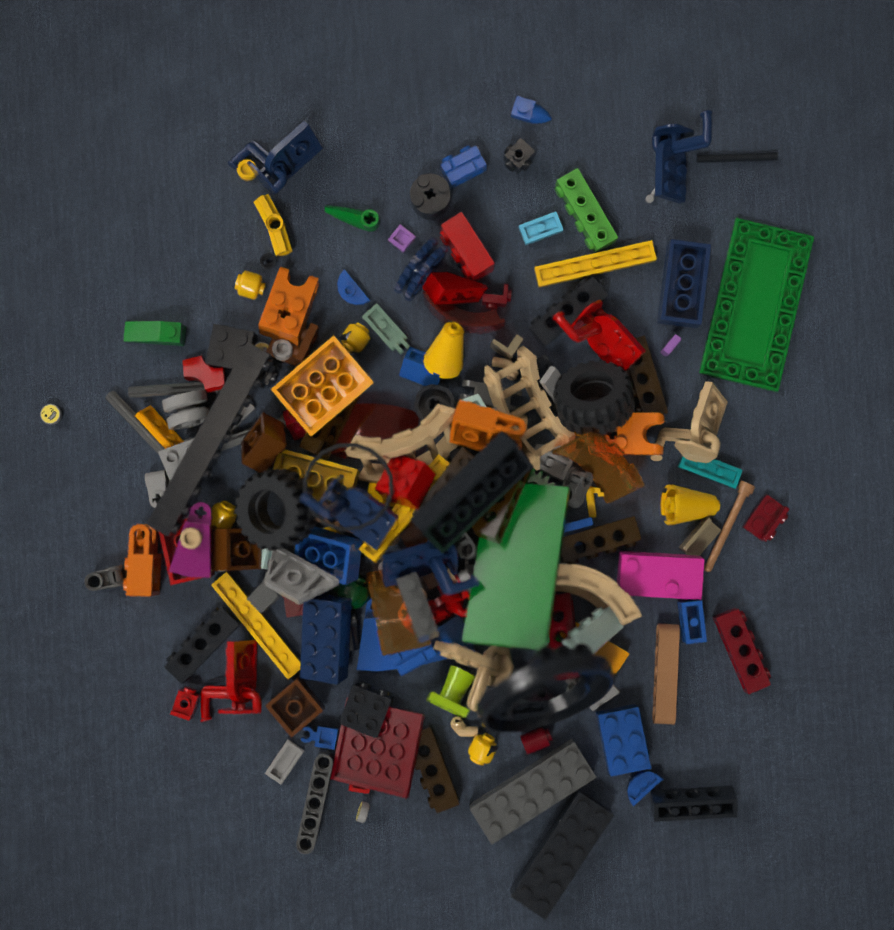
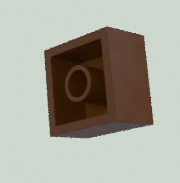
M262 412L241 441L242 464L257 472H264L268 468L270 469L277 455L281 454L286 448L284 423Z
M212 529L213 571L261 569V549L257 547V544L253 545L248 541L249 537L244 536L241 532L243 529Z
M300 676L265 705L291 738L325 709V706Z

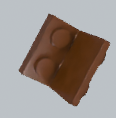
M310 323L309 328L304 329L299 346L292 344V356L282 362L297 367L309 357L319 335L318 325ZM272 338L266 351L272 356V358H275L272 352L273 344L278 340Z

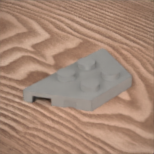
M281 549L272 551L264 583L265 586L299 605L337 586L339 579L288 550Z

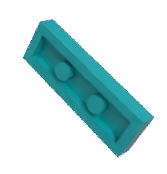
M683 455L678 465L680 469L732 489H736L743 471L716 459L709 463L690 461L683 457Z

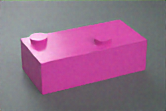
M619 551L617 585L625 593H628L629 596L701 600L704 558L699 555Z

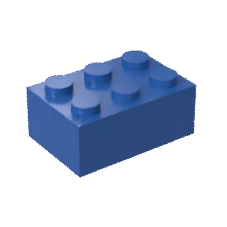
M314 526L313 529H310L311 534L304 538L303 542L295 545V555L338 578L339 583L346 585L358 579L361 559L359 548L362 546L363 540Z
M636 704L595 712L609 775L616 776L651 769L639 707Z

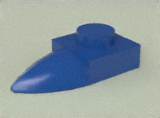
M520 96L516 97L511 117L535 124L545 123L552 119L544 108L536 104V101Z

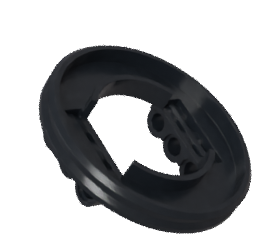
M578 643L573 648L565 644L559 645L556 649L542 646L530 658V667L503 679L486 691L476 704V712L480 717V724L493 732L513 733L537 729L574 716L597 703L611 690L615 681V675L612 672L610 662L604 657L593 655L591 649L584 643ZM578 673L580 676L579 682L573 688L553 698L552 693L543 684V681L564 675Z

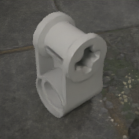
M166 470L145 474L149 502L154 508L157 506L158 500L161 499L170 482Z

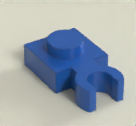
M318 725L317 731L311 726L303 728V730L309 731L310 737H302V742L307 743L314 740V747L335 750L339 728Z

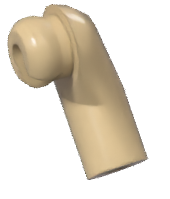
M493 357L492 366L505 368L513 363L510 359ZM519 370L508 375L507 379L515 380L517 375H519Z
M458 716L451 720V728L458 736L475 737L478 735V726H467Z

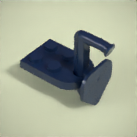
M705 110L700 114L703 120V135L691 137L694 136V130L679 124H668L655 128L652 134V147L656 152V197L678 204L685 203L687 192L685 152L704 149L711 144V110Z
M303 121L269 153L257 142H250L227 163L233 169H237L238 164L248 155L252 154L264 167L259 170L251 161L247 162L248 166L266 189L272 194H277L286 185L287 179L292 177L323 148L309 124ZM270 178L276 181L273 185L269 181Z
M342 474L333 480L320 502L315 500L310 492L304 493L300 498L302 503H305L325 519H334L336 517L343 527L364 524L374 519L385 506L360 488H347L344 486V476ZM388 508L375 523L360 530L349 531L377 550L399 518V515Z
M428 540L425 544L382 556V574L385 587L398 585L396 579L415 572L418 578L433 572L442 592L446 595H452L479 586V581L474 575L468 580L453 584L444 564L447 563L452 575L457 574L458 556L454 544L442 554Z

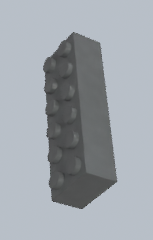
M571 738L471 802L469 809L490 843L494 844L595 779L596 776Z

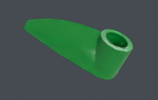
M325 206L324 212L366 231H375L380 225L377 212L371 209L362 211L338 206ZM370 217H373L375 222L367 224L366 219H370Z

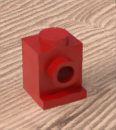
M190 687L178 690L170 715L190 721L194 717L201 694L196 693V689ZM182 700L188 701L187 707L182 705Z

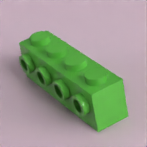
M577 168L557 179L555 184L556 194L559 198L564 199L566 203L565 209L570 216L573 215L575 218V226L586 237L585 243L589 250L593 249L594 253H597L615 243L618 236L579 169Z

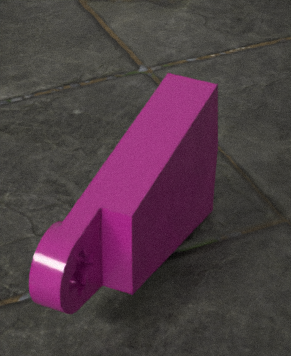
M198 502L192 506L182 532L187 528H196L202 534V542L198 547L188 549L181 544L179 539L169 572L188 577L211 578L213 577L212 508L205 502ZM202 506L203 510L207 511V514L199 518L196 510H200Z

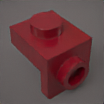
M504 284L503 295L483 294L482 305H486L488 309H498V306L506 307L507 302H511L512 290H508V284Z
M289 410L283 411L286 426L294 441L303 438L306 430Z

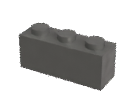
M415 572L396 579L419 644L438 637V630L417 573Z

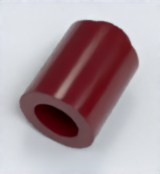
M543 727L520 735L527 755L550 746L549 741L552 740L548 729L544 730Z

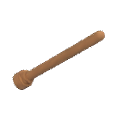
M740 480L737 487V493H739L704 566L706 572L712 571L746 497L753 494L755 486Z

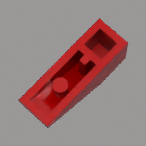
M432 272L427 277V281L422 288L434 305L479 302L488 287L485 284L448 272Z

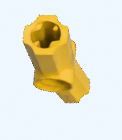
M269 194L258 197L253 203L268 229L276 257L288 255L293 251L282 217ZM279 221L280 226L277 229H272V222Z

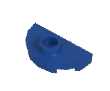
M344 269L339 275L337 282L338 292L342 299L348 304L364 305L370 302L369 298Z
M643 771L633 776L627 788L628 799L633 806L636 805L663 778L651 771Z

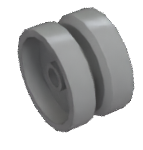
M205 390L178 394L162 401L164 412L174 413L166 419L169 430L189 428L204 422L210 411L208 407H201L208 402Z

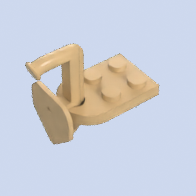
M705 382L703 389L700 391L699 401L693 412L691 430L663 428L660 430L655 444L664 447L665 441H675L674 446L683 457L694 462L709 463L717 457L721 444L717 433L728 402L713 382ZM651 455L650 457L653 461L663 459L662 455Z
M435 642L433 649L440 651V656L455 659L457 663L465 666L469 665L478 668L467 701V706L472 711L476 712V704L485 693L487 685L493 687L498 682L512 675L514 667L509 648L491 645L483 655H480L459 645Z

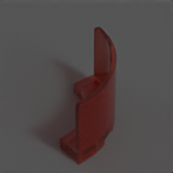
M423 292V300L431 313L444 324L448 322L460 324L464 329V333L484 334L504 328L506 321L504 318H499L495 309L488 312L473 313L459 309L453 304L435 305L427 292Z
M355 404L336 444L351 443L355 435L369 438L380 437L381 440L393 438V435L408 429L412 431L418 427L417 414L415 411L392 405ZM348 447L334 449L331 453L344 459L351 458L346 454Z

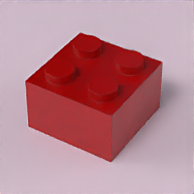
M404 456L391 457L387 464L393 475L394 493L390 502L418 510L436 473L423 461ZM384 470L374 489L387 501L390 493L389 476L386 470Z

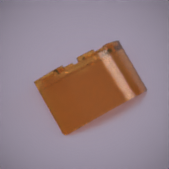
M587 432L552 451L553 455L567 457L581 466L586 472L592 473L593 481L601 489V492H604L603 498L607 504L645 487L633 463L629 464L623 456L625 452L615 442L611 444L606 441L605 436L601 434Z
M382 570L368 572L367 581L372 599L374 618H379L376 619L382 655L431 645V640L419 644L398 585L385 587Z

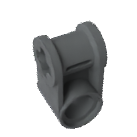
M574 466L568 470L562 485L563 487L570 488L568 506L578 508L582 505L587 491L593 482L592 473L579 471Z
M123 565L105 568V570L88 574L84 580L86 588L91 591L123 586ZM94 576L100 579L98 587H94L91 583Z

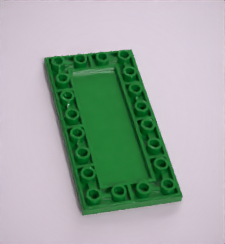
M735 218L698 374L773 392L779 391L814 236Z
M525 484L501 543L498 544L479 538L473 573L479 581V586L471 588L463 642L537 651L542 646H547L570 493L569 487ZM502 496L497 502H501L504 499V496ZM491 515L488 521H493L496 515Z

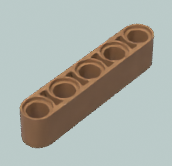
M657 624L653 724L675 725L680 637L678 624Z

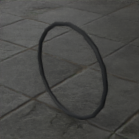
M357 443L336 444L321 451L309 464L303 479V493L307 492V480L313 465L324 454L340 447H357L371 452L382 462L389 476L390 490L384 508L374 519L359 526L341 527L326 522L308 506L311 514L326 526L340 531L360 530L375 523L388 509L394 493L393 475L386 461L372 448Z

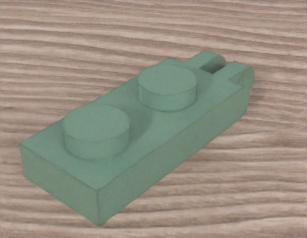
M377 303L362 316L365 322L392 351L396 349L402 355L404 351L399 346L402 344L406 349L410 347L405 341L407 336Z

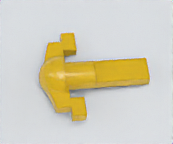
M593 486L589 487L586 494L588 514L591 518L597 517L594 493H598V497L604 496V492H601L600 488Z

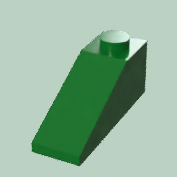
M125 321L124 342L184 346L186 326L179 322Z

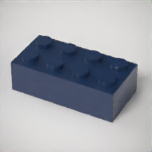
M674 239L667 243L657 323L689 328L701 326L711 244Z
M319 594L303 602L300 678L337 685L348 678L352 598Z

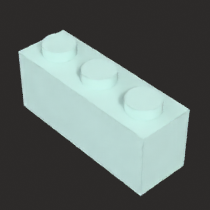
M599 607L591 612V617L583 619L579 623V627L570 630L567 633L568 637L562 643L571 648L578 643H584L594 654L623 628V625H621L618 617L610 607L605 609Z

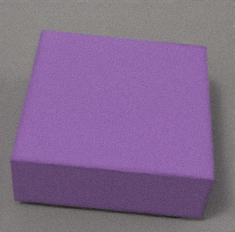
M400 224L388 241L404 253L416 239V236Z
M675 334L660 353L665 357L668 356L681 341V338Z

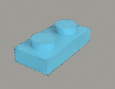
M557 212L518 226L525 246L563 232Z

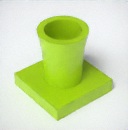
M450 665L440 695L430 692L426 701L460 718H466L469 709L460 704L468 688L475 680V676Z

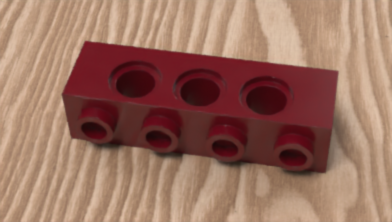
M570 593L554 595L549 630L550 642L547 643V646L556 649L559 645L563 644L557 641V635L565 632L567 638V633L576 627L573 596ZM563 612L564 618L561 621H555V615ZM578 673L556 677L554 679H556L557 681L580 678V676Z
M732 608L713 616L712 618L743 691L749 695L770 686V672L767 667H763L761 662L763 656L760 650L754 646L753 641H755V637L752 631L748 630L745 625L747 619L744 612L738 608ZM737 625L739 627V634L732 636L731 629ZM745 644L747 652L744 655H740L739 648ZM750 664L755 665V671L752 674L747 672V667Z

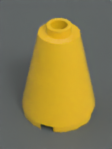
M456 322L446 323L426 351L423 363L424 367L432 375L436 373L440 375L439 378L451 379L457 377L463 369L464 329L460 324Z
M666 485L665 488L668 489L666 493L661 495V515L666 516L667 520L663 521L667 525H676L714 516L720 510V501L715 495L677 485Z

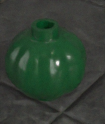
M359 574L357 580L346 585L339 583L333 587V595L352 598L351 608L358 609L368 602L371 590L370 586L366 583L367 579Z

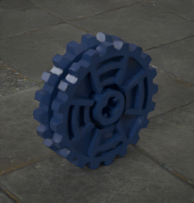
M435 237L429 239L416 253L394 287V291L398 294L406 291L405 299L408 302L412 301L421 292L427 277L432 272L438 270V267L446 257L449 248L445 245L437 248L438 240Z

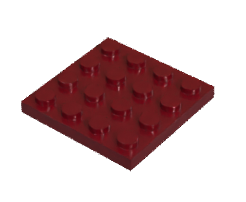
M389 707L380 733L376 738L341 725L330 779L409 798L425 714Z

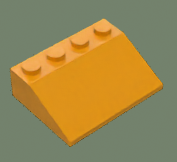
M333 335L271 390L312 437L374 382Z

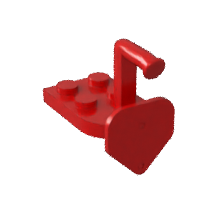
M601 300L588 305L572 324L566 320L563 312H558L553 316V320L559 324L571 340L582 342L587 339L590 347L603 361H606L608 364L612 362L617 367L623 368L625 372L646 352L616 317L605 313L602 309L603 302Z
M454 575L457 582H461L458 575ZM438 586L437 588L442 596L435 600L427 601L437 626L454 614L466 618L468 607L463 609V600L465 598L469 599L470 595L467 590L446 595ZM407 614L402 623L409 632L415 635L409 614Z
M256 640L227 642V686L208 685L202 688L201 722L212 719L210 716V698L232 700V707L218 709V713L221 714L262 713V700L259 693L255 691L257 676ZM253 699V707H245L244 703Z

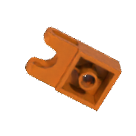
M280 267L258 324L259 332L261 335L278 340L285 339L291 344L299 346L319 287V278L309 276L305 284L293 286L289 283V269Z
M459 400L452 418L449 442L481 451L502 431L516 442L522 450L521 438L526 432V423L521 418L496 411L490 407H483L470 401ZM513 426H518L520 430L515 431L510 428Z
M633 413L631 418L626 420L624 426L617 428L618 434L614 436V439L611 436V432H607L604 436L595 435L591 437V453L596 455H663V446L650 443L647 440L646 434L651 426L664 423V415L661 413Z
M136 524L131 527L129 532L128 558H125L124 562L127 578L123 582L126 596L151 597L160 594L162 554H158L159 533L146 524Z

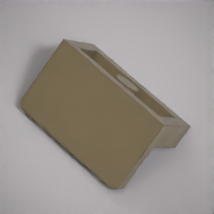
M516 335L508 348L493 339L490 348L506 359L511 360L517 349L521 346L523 338Z
M709 517L703 518L678 548L687 555L700 556L720 533L721 529L712 523V519Z

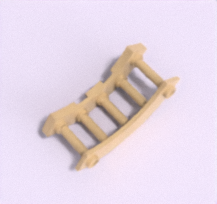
M525 346L517 349L518 358L516 362L502 370L495 372L488 365L484 367V382L488 387L493 406L499 412L520 417L530 410L536 409L541 422L526 430L521 438L522 452L537 471L540 469V457L554 448L563 446L568 452L574 449L575 433L567 430L560 423L558 416L555 417L549 407L552 404L543 389L540 390L537 382L540 377L536 356ZM520 369L521 381L502 391L501 379ZM526 388L530 402L510 413L505 399ZM513 426L510 428L515 431L519 430L517 426ZM544 429H549L555 439L534 450L527 439Z
M437 404L433 411L420 422L421 425L412 431L408 429L393 435V438L381 440L380 437L369 438L355 435L351 443L372 448L387 464L391 457L405 454L406 457L423 461L429 466L438 454L447 460L450 452L460 447V445L449 442L450 423L456 409ZM444 432L442 439L435 445L434 438ZM427 444L429 450L415 458L413 451ZM348 447L346 449L347 456L360 458L364 466L358 475V480L378 483L385 470L383 464L371 463L370 459H377L371 452L357 447Z
M559 564L555 592H565L579 596L593 604L596 608L602 607V609L610 607L623 626L631 623L632 620L642 617L637 605L628 593H625L608 576L581 565Z

